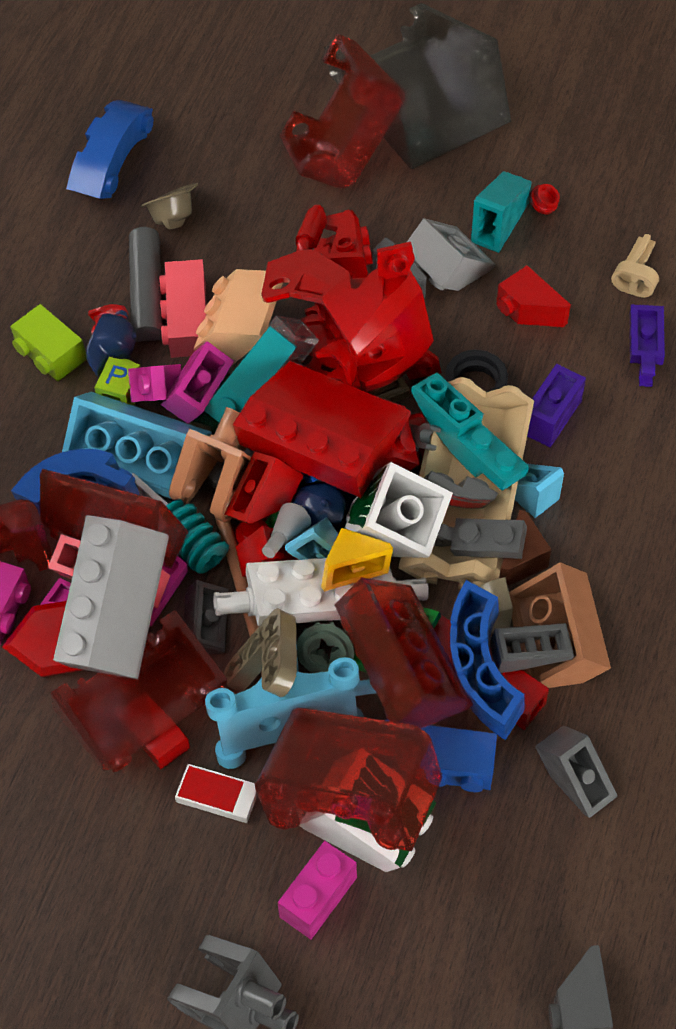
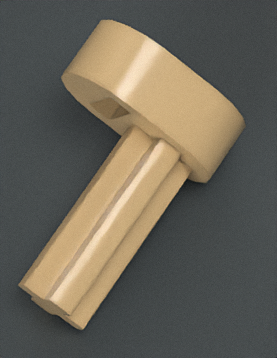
M651 235L639 236L627 259L618 264L611 277L613 285L618 290L643 298L652 295L659 282V276L653 268L645 265L656 245V241L650 240Z

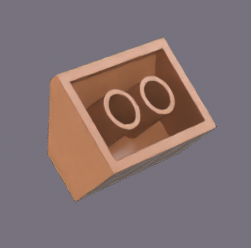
M560 562L509 592L513 606L512 621L514 627L566 623L574 653L572 660L523 669L524 672L546 687L552 688L581 684L611 669L587 573ZM555 636L549 637L552 650H558ZM540 639L535 640L537 651H542ZM520 643L521 652H527L525 643Z

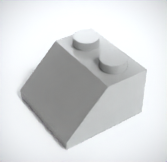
M423 218L407 241L412 243L415 257L413 263L420 270L425 271L430 276V283L440 290L446 288L459 291L493 270L496 266L456 226Z

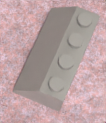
M86 515L53 661L72 668L138 679L169 539L168 534L121 520Z

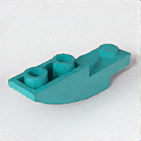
M435 373L412 386L411 392L429 424L441 428L440 432H436L438 437L475 478L484 474L503 491L527 475L529 465L482 424L484 414L441 375Z

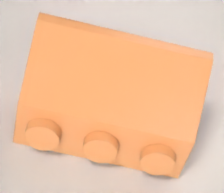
M236 269L227 278L222 276L218 279L212 288L214 296L204 309V313L207 315L196 330L198 339L194 350H197L208 341L234 360L233 364H235L254 347L267 331L277 302L266 303L262 299L261 293L266 271ZM283 283L273 286L272 289H280Z

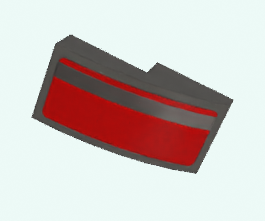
M431 471L424 477V479L453 493L448 505L452 507L483 509L495 500L498 494L490 489L485 481L467 476L457 485L451 477L443 473Z

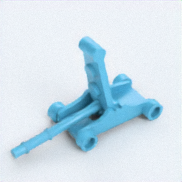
M297 657L296 678L290 691L284 697L280 698L262 689V677L256 685L237 694L226 688H217L208 693L205 698L207 714L209 718L217 721L220 740L215 746L217 761L223 768L234 769L244 763L246 750L331 728H336L337 733L344 738H355L365 728L364 716L362 711L356 707L355 696L382 692L388 694L389 691L424 686L430 688L431 685L448 683L447 669L430 671L424 669L423 672L388 677L383 675L381 678L360 680L358 664L351 658L343 657L334 660L327 672L308 674L299 672Z

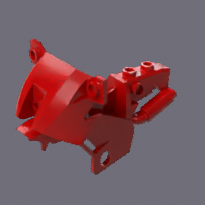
M314 205L310 208L295 238L296 252L268 262L261 293L262 299L266 303L289 297L315 303V306L305 309V317L289 324L287 327V339L297 346L287 359V363L289 361L295 362L296 358L301 355H310L312 360L309 364L304 365V367L364 392L384 387L405 374L412 380L431 376L435 373H442L439 358L429 350L434 339L423 292L410 270L415 260L411 241L377 249L378 269L373 270L369 274L367 265L373 264L367 226H360L359 218L354 211L345 210L341 213L326 216L321 205ZM324 229L336 232L335 235L329 238H321ZM279 283H289L283 288L272 289L273 286ZM322 365H324L334 370L332 372H328L321 368Z

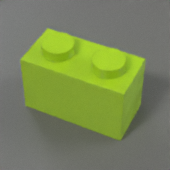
M41 304L10 326L14 337L12 344L17 352L23 357L29 356L42 374L46 375L48 373L57 382L87 360L83 340Z

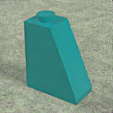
M503 171L475 198L471 241L474 244L498 253L501 251L529 204L532 181Z

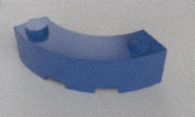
M115 100L104 107L106 113L102 118L95 117L85 133L88 142L82 152L77 151L66 189L99 199L112 198V194L115 193L118 186V174L127 155L134 145L140 140L147 138V135L152 130L154 123L152 108L123 100Z
M466 580L459 591L451 615L450 648L454 674L459 689L473 713L492 732L506 740L525 711L524 693L517 690L503 677L492 661L489 652L491 631L499 616L498 597Z

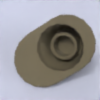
M198 183L175 189L155 200L142 204L141 207L148 209L156 224L165 225L169 230L179 228L184 224L185 218L192 214L191 190L196 188Z

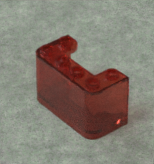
M296 708L290 713L255 783V790L270 825L279 829L287 830L298 827L303 819L302 810L305 812L317 811L333 814L342 819L355 818L366 820L378 845L388 850L401 849L412 852L441 782L442 773L430 736L417 726L314 709Z

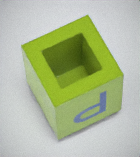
M109 357L94 387L95 392L134 406L135 402H131L128 369L141 368L140 364H136L128 359L121 360Z

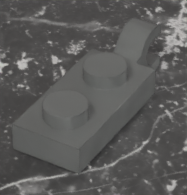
M456 518L455 527L441 524L434 546H451L450 550L454 556L522 559L527 525L524 520Z

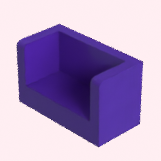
M558 364L554 366L532 398L534 404L527 437L551 448L582 401L586 377Z

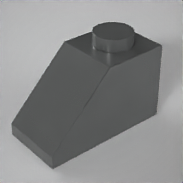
M563 725L535 746L550 777L586 817H592L618 797L588 735Z
M599 945L591 946L557 990L554 1004H549L548 1006L551 1029L613 1028Z

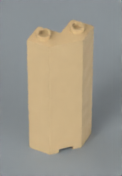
M458 377L455 380L448 381L484 414L482 424L523 460L534 400L515 386L507 385L500 389L485 392L475 385L472 380L465 377ZM433 432L430 436V443L436 445L437 448L435 451H424L419 476L424 478L431 471L443 473L451 477L457 485L467 476L475 478L450 452L436 432ZM484 474L479 475L476 478L485 481L490 489L498 493L496 499L483 509L448 506L442 524L455 527L456 518L511 520L518 481L502 491ZM433 546L430 557H401L399 569L417 579L425 578L426 583L437 585L439 578L459 582L458 589H461L466 580L481 586L489 581L499 579L503 558L454 556L450 550L451 546Z

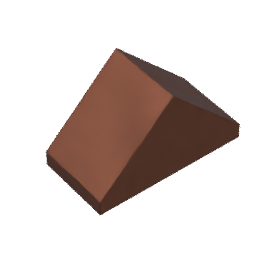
M519 510L516 519L524 520L527 525L522 559L504 558L500 570V578L505 577L507 586L549 567L551 548L528 513L523 510Z

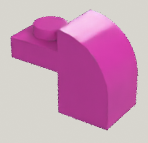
M181 364L129 368L131 402L167 400L166 395L181 373Z

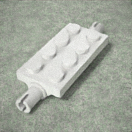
M327 558L247 563L246 565L248 587L245 591L215 592L213 602L216 616L248 613V616H256L258 626L276 608L293 615L296 618V623L400 616L402 601H426L428 599V584L425 578L396 581L389 567L387 574L324 591L321 584Z

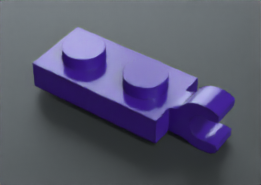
M631 304L630 363L640 364L639 386L652 387L655 365H663L665 358L664 306Z

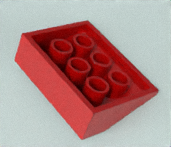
M289 361L250 396L232 425L241 446L275 457L293 469L361 498L410 417L411 411Z

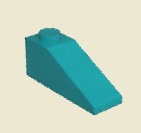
M270 326L209 401L204 411L219 423L226 407L241 412L250 396L277 373L297 346L273 326Z

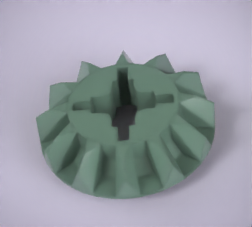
M317 621L313 626L305 627L299 636L296 650L297 657L308 671L312 673L327 672L334 660L343 657L353 659L354 641L350 639L346 629L341 630L335 626L334 622L320 624ZM321 639L326 641L328 646L334 645L331 650L330 659L324 649H317L320 647Z

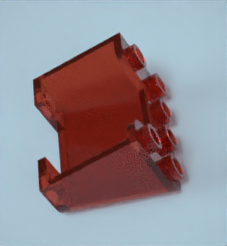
M337 34L322 60L326 64L345 70V75L319 120L293 111L279 136L299 175L337 188H347L353 185L361 175L405 100V92L356 41ZM338 49H341L346 59L339 60L336 58ZM299 123L307 124L305 133L301 135L292 134L295 125Z

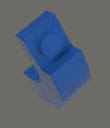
M75 449L53 455L31 468L11 490L21 510L46 522H49L65 501L83 492H102L114 498L117 497L120 501L134 506L141 497L135 484V477L127 470L119 468L112 453L98 449Z

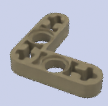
M279 608L274 609L227 664L222 678L225 686L242 692L262 671V689L280 698L284 697L293 686L297 673L296 618Z

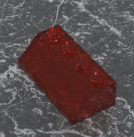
M42 469L40 473V521L51 530V537L59 541L62 534L81 541L86 515L125 521L169 535L162 567L172 569L189 531L162 501Z
M361 577L334 604L341 618V624L347 631L355 647V653L362 661L370 678V684L377 692L385 709V715L393 727L421 729L468 710L473 705L463 689L456 671L411 585Z

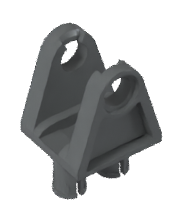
M211 935L204 937L198 950L202 953H207L204 957L207 961L235 976L226 992L223 991L220 997L217 998L190 987L176 984L167 998L178 1010L210 1029H257L260 1024L270 1029H296L299 1019L296 1011L285 1008L286 997L278 993L282 983L258 951Z

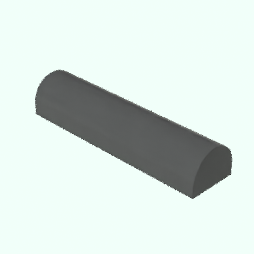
M139 227L132 230L129 234L131 324L137 334L136 342L162 340L161 326H164V322L161 317L160 300H163L159 276L162 275L160 235L155 229Z

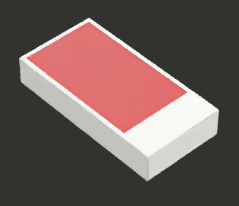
M188 764L175 795V800L177 803L248 823L260 789L259 784Z

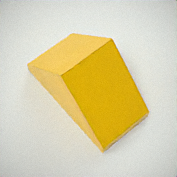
M341 528L325 561L321 584L322 589L328 591L387 574L393 552L392 545L388 542Z

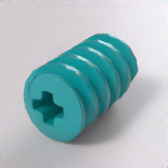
M174 500L166 505L158 514L155 526L158 531L169 535L168 541L173 549L179 552L180 557L187 562L190 569L198 574L208 572L226 556L229 551V544L225 541L220 542L221 535L217 532H212L213 526L210 523H204V515L197 513V507L194 504L184 505V501Z

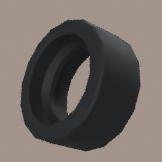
M476 349L463 351L454 356L446 368L445 380L447 382L455 380L465 372L479 371L490 375L496 382L495 387L487 392L507 386L508 373L505 364L498 356L488 351Z

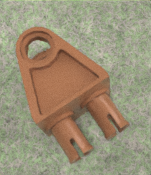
M228 407L225 408V412L214 435L206 436L189 428L169 490V496L172 500H182L188 504L194 498L217 461L224 462L211 503L210 513L214 514L217 520L226 523L232 518L225 515V511L251 460V457L245 453L246 448L239 444L232 425L240 412Z

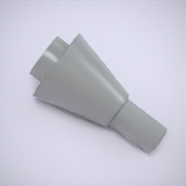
M285 503L281 506L271 538L262 548V552L266 557L273 558L283 545L309 529L311 518L304 507L295 503Z

